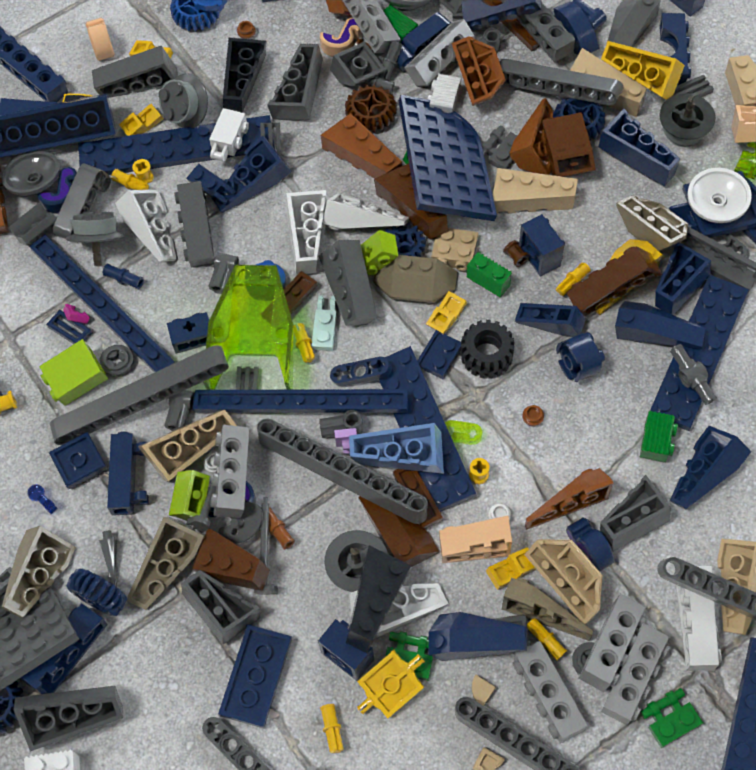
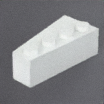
M326 190L286 193V211L296 275L300 271L305 274L316 273L326 203Z
M697 566L712 573L711 566ZM690 572L688 579L691 584L695 585L697 576ZM712 582V584H711V586H710L712 593H713V582ZM676 585L686 671H715L719 663H721L722 656L721 650L717 646L719 633L715 620L716 610L714 601Z

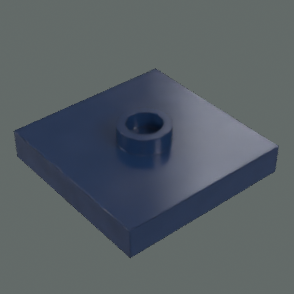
M88 432L49 452L68 490L108 469Z

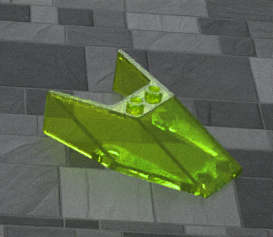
M276 265L234 266L208 322L206 349L216 345L221 346L227 363L229 358L234 355L275 356L278 358L286 389H293L294 325ZM222 373L203 382L206 390H215Z

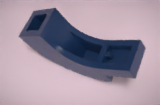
M569 1L553 8L552 14L554 17L561 21L564 28L575 38L574 54L579 55L582 48L589 53L600 49L594 29L586 14L578 5Z

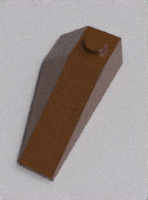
M361 496L358 497L390 556L413 567L439 553L430 534L425 529H422L419 524L412 523Z

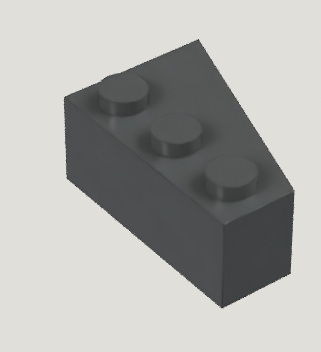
M645 474L641 482L628 492L627 497L621 503H618L600 522V532L605 536L614 552L670 521L671 507Z
M201 570L181 583L182 595L222 645L245 630L247 624L252 625L260 619V607L250 604L241 595L231 592L222 583Z

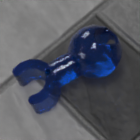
M33 484L28 488L27 495L30 500L38 501L50 514L58 509L45 496V490L41 485Z

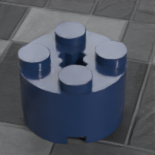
M581 333L558 343L556 347V353L561 355V360L558 361L559 365L569 380L575 379L574 382H578L601 371L605 356L602 350L597 348L591 333Z

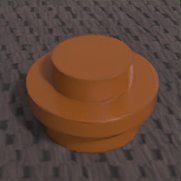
M250 21L239 23L237 27L239 37L248 39L255 35V26Z
M530 405L523 411V421L529 426H538L544 420V412L539 406Z

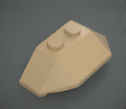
M536 540L524 555L576 617L586 625L600 611L603 575L572 540Z

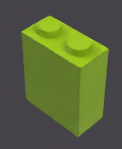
M83 339L39 366L43 373L40 375L43 382L52 389L49 391L55 402L60 401L64 406L108 379L92 349Z

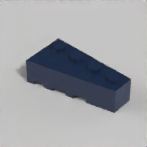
M623 109L602 131L598 147L665 186L675 175L680 158L666 145L658 143L650 131L646 132L641 128V123L636 119L632 120L628 116V112Z
M82 603L74 608L68 617L79 640L20 677L39 694L54 693L108 625L101 616Z

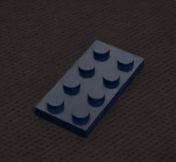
M247 624L218 712L220 717L265 728L292 642V636Z

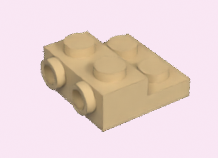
M448 228V232L436 237L431 258L438 259L451 268H456L460 271L467 270L468 263L475 255L478 232Z

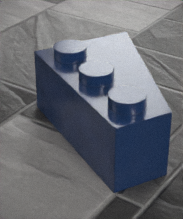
M680 242L676 243L674 251L668 260L666 270L663 272L655 291V306L674 315L708 278L711 271V260Z

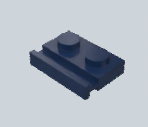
M436 330L417 360L420 368L438 378L444 379L461 350V342L446 334H440Z

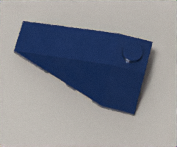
M261 136L244 152L245 157L240 164L237 163L233 169L235 171L230 178L224 180L226 184L236 191L233 195L225 190L222 191L221 195L226 198L227 203L224 205L217 199L211 198L220 212L224 213L267 190L292 172L264 136Z
M624 301L619 307L615 324L617 339L672 346L681 344L683 347L702 349L706 329L651 305Z
M712 426L706 428L696 441L693 448L695 450L693 458L688 460L685 465L688 469L685 475L679 479L670 498L673 504L687 509L740 468L752 451L737 436Z
M464 612L440 614L429 630V655L440 661L527 651L525 626Z

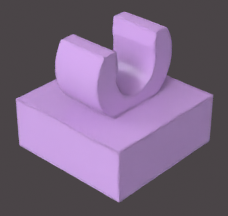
M356 428L334 430L336 447L343 446L344 455L350 454L349 436L357 435Z

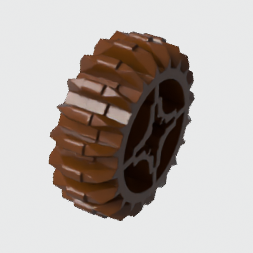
M366 84L365 88L359 86L358 91L353 90L352 95H348L345 103V115L347 116L351 113L368 130H373L376 133L377 129L383 131L384 126L389 127L390 122H394L397 114V103L394 100L393 94H390L389 89L384 90L382 86L376 88L375 84L369 87Z

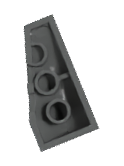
M623 0L616 9L608 41L634 47L657 17L661 0Z

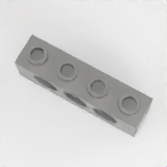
M342 0L375 54L388 53L392 41L399 43L400 37L377 0Z
M464 19L453 21L404 67L416 86H429L438 74L443 73L447 69L446 66L449 63L457 60L451 43L468 36L475 39L474 34Z
M223 425L221 432L216 433L215 445L219 446V452H215L214 466H217V473H213L212 486L216 487L215 494H212L210 507H214V516L241 518L243 514L249 441L248 427ZM232 448L235 450V453H230L226 449ZM230 468L234 473H227L225 469ZM223 489H230L233 494H226Z
M620 593L609 611L578 679L602 692H605L609 686L613 687L619 677L616 671L619 666L623 667L628 657L625 651L627 647L631 648L636 640L635 629H640L645 620V616L642 615L645 606ZM619 621L625 623L627 627H623ZM610 640L615 641L618 644V647L614 646ZM601 659L606 660L609 666L604 665Z
M645 624L642 625L627 660L619 673V677L604 704L602 713L625 725H628L631 719L636 721L641 710L637 705L641 698L646 699L651 689L647 685L650 677L656 678L661 667L657 665L660 657L665 658L670 648V645L666 644L669 636ZM641 651H650L653 655V658H644L642 656ZM632 671L641 672L643 679H635L632 676ZM622 692H630L634 700L626 701L622 697Z
M538 641L528 646L527 651L515 653L514 669L518 675H523L526 681L524 686L530 696L534 695L538 702L536 708L542 718L546 717L550 724L548 730L553 739L557 738L561 744L584 732L588 725L542 643ZM538 667L543 674L538 677L533 676L530 669ZM550 688L554 692V696L547 698L542 694V690ZM556 709L563 710L566 713V718L557 719L553 711Z

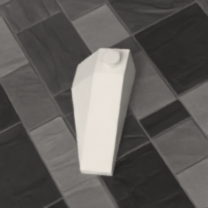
M128 190L115 203L123 221L159 262L175 261L176 254L173 239L168 233L170 225L165 219L167 210L159 191Z
M337 193L327 200L323 224L328 225L330 229L340 230V228L405 225L409 217L390 210L379 211L377 205H363L361 199Z
M439 583L402 586L375 638L447 606L448 602ZM354 591L349 594L351 616L354 609L357 591Z

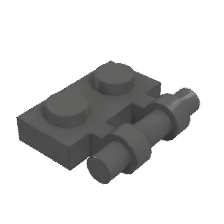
M499 126L490 133V138L487 142L482 143L484 157L486 154L491 156L489 164L496 168L508 169L514 162L509 153L517 135L510 132L505 137L502 135L505 132V128ZM496 142L500 144L497 149L493 148Z

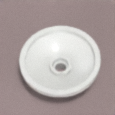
M710 168L700 172L692 179L687 196L691 208L698 216L710 222L727 223L740 218L747 211L751 202V189L747 181L740 174L726 168Z

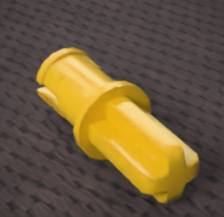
M115 169L111 176H114L111 177L112 181L124 185L127 189H149L147 182L136 178L134 174H126L119 169Z
M580 263L576 269L566 274V278L556 287V292L564 296L566 292L572 289V285L580 282L591 272L590 267L586 263Z
M298 323L299 330H297L296 325L292 327L297 341L295 345L300 350L303 361L311 363L315 359L311 346L312 340L308 338L305 325Z
M536 618L528 622L527 628L542 643L543 647L548 650L556 661L568 651L553 636L554 633H549Z
M326 704L320 707L324 722L323 732L326 733L330 753H339L344 749L340 734L342 727L341 724H338L335 705Z

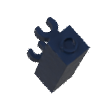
M125 431L111 434L107 508L112 516L134 515V504H149L147 491L135 492L136 455L145 456L138 446L147 442L137 443L133 433Z

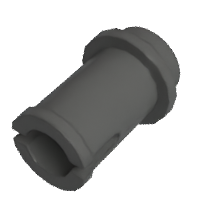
M379 75L371 78L369 87L375 84L376 88L382 86L384 90L389 89L390 94H392L395 82L379 78Z

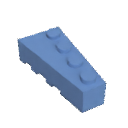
M435 423L349 436L350 457L361 465L444 474L442 435Z

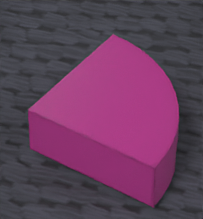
M65 304L63 311L67 320L88 324L90 317L86 312L80 313L75 310V306Z

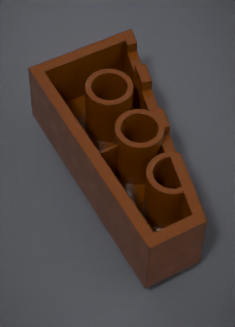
M409 163L374 178L376 195L384 198L387 204L392 208H396L401 215L409 217V220L413 222V226H418V230L423 231V234L429 239L448 232L446 214L417 210Z
M637 246L630 247L618 259L614 258L608 261L601 270L590 273L589 278L583 282L580 281L572 285V289L566 293L573 306H577L582 314L587 316L609 304L611 297H622L627 294L628 288L637 285L638 287L646 283L645 279L653 274L655 277L662 275L651 253Z

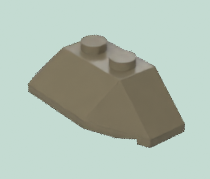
M634 195L616 202L617 209L628 232L638 240L648 241L658 251L686 239L688 223L662 204L647 199H638Z
M398 255L390 264L374 275L373 282L391 299L433 303L446 296L448 291H455L457 271L435 258Z

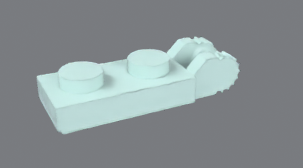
M319 295L315 311L312 349L333 351L337 318L336 300L334 296H331L330 310H323L324 296Z

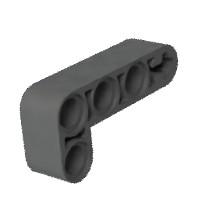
M85 163L79 167L53 227L54 235L66 239V237L74 234L71 222L73 215L89 212L97 192L105 193L110 187L111 177L106 172Z

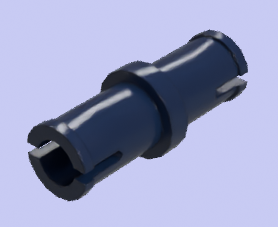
M108 263L102 271L103 276L117 280L119 284H127L138 290L144 283L143 277L132 274L125 268L120 269Z

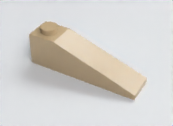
M721 538L717 559L718 568L721 569V577L756 592V542ZM734 592L733 601L736 604L740 603L741 596L739 593ZM721 605L723 631L746 635L752 618Z

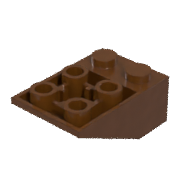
M582 112L542 120L553 176L568 177L596 170L593 151Z

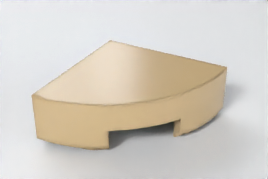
M475 674L472 681V694L475 701L484 706L496 687Z
M483 747L472 770H496L503 764L505 759Z

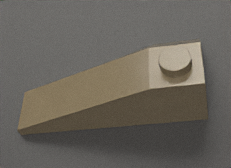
M163 517L127 596V601L147 610L196 557L205 535L172 517Z
M42 526L27 529L16 553L2 608L20 618L24 617L40 599V595L68 567L76 547Z
M511 578L503 597L501 610L515 615L525 614L526 619L532 620L536 618L543 625L590 641L593 634L591 628L534 585H531L526 579Z

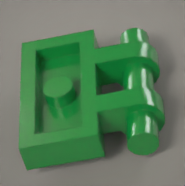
M391 631L389 640L398 642L397 648L387 646L385 657L395 650L402 660L409 663L419 654L421 658L414 664L422 658L425 662L414 670L416 677L429 681L433 657L425 654V649H429L428 637L423 635L420 637L407 635V632L400 631V633ZM405 644L418 646L417 653L404 650Z
M681 688L674 692L671 690L665 693V697L656 702L648 703L647 707L640 711L644 720L650 716L655 720L648 728L661 749L703 724L690 702L684 706L680 705L678 700L685 697V693ZM670 705L673 712L663 717L660 711Z

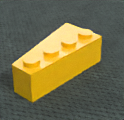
M607 41L601 57L602 61L665 100L673 96L685 66L675 58Z

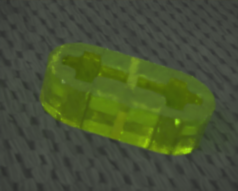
M455 420L445 422L448 430L450 427H453L454 431H456L450 435L455 443L475 445L482 439V429L478 424ZM471 430H475V434H477L474 438H470V434H468L471 433Z

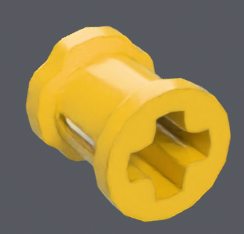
M145 159L135 161L132 168L136 178L147 182V184L151 183L154 176L150 170V163Z
M11 390L6 395L0 396V414L2 411L10 408H18Z
M476 458L470 463L469 477L475 484H484L488 480L490 466L485 459Z

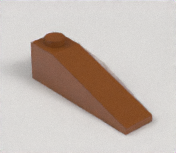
M546 98L542 99L513 141L509 154L520 169L532 173L550 175L551 166L542 120L553 118L554 110Z
M600 468L583 471L577 478L526 518V530L608 500L614 484L613 480Z

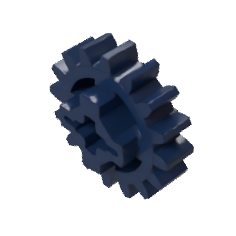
M408 223L406 226H392V231L386 229L387 233L393 234L396 237L398 255L422 257V252H425L426 239L423 237V231L418 232V226L411 228L410 223Z

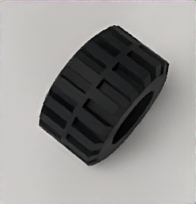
M480 320L477 321V325L471 324L469 330L466 329L464 331V336L461 339V361L465 364L467 371L471 369V374L474 376L480 374V378H484V375L493 378L494 374L500 376L502 375V370L506 372L509 365L511 366L515 341L512 338V332L507 331V327L504 324L500 326L498 321L491 323V320H486L483 323ZM482 344H492L499 351L486 355L480 353L476 348Z

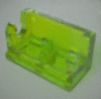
M748 142L747 146L753 147L755 152L751 153L743 150L734 172L742 171L744 177L755 180L756 142Z

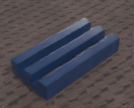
M60 309L46 324L49 329L72 344L77 343L81 339L86 341L87 336L92 334L91 329L82 323L67 320L65 313ZM62 317L78 329L82 330L83 333H79L78 331H76L69 325L65 324L58 318ZM54 323L58 324L59 326H61L62 328H64L65 330H67L68 332H70L78 338H74L67 332L63 331L62 329L54 325Z

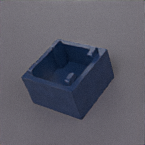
M541 214L521 224L519 246L524 252L529 253V262L541 277L560 267L565 241L559 238L549 224V219Z
M335 619L318 640L320 651L335 665L358 681L375 660L373 647H370L368 653H365L347 644L349 624L344 620L339 622Z

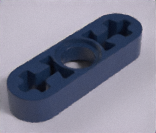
M374 357L337 365L331 370L330 379L337 386H348L385 378L391 373L392 366L385 357ZM383 363L384 367H382V371H379L377 368ZM359 367H365V374L360 377L356 376V370ZM340 372L344 374L341 377V380L337 378L338 376H340Z

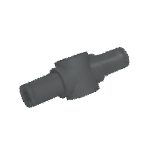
M681 344L673 347L670 353L680 366L678 374L682 384L686 388L691 387L692 390H696L705 405L715 401L717 397L707 384L708 372L705 366L700 361L695 362L694 359H690Z

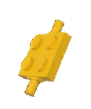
M395 650L389 653L357 681L367 696V699L357 706L358 710L367 705L360 711L364 714L374 705L383 712L387 719L425 687L416 677L414 671L425 662L423 658L414 664L421 658L417 654L416 657L407 663L400 658Z

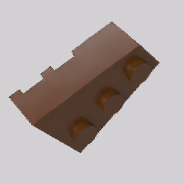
M210 528L206 531L192 568L195 572L203 571L221 583L263 591L270 571L260 559Z

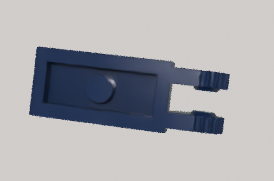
M199 163L186 178L190 183L201 181L204 192L224 205L227 203V200L221 195L222 191L225 190L231 195L236 192L225 181Z

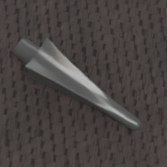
M110 530L103 531V540H99L107 565L110 582L117 587V540H114L115 537H112Z

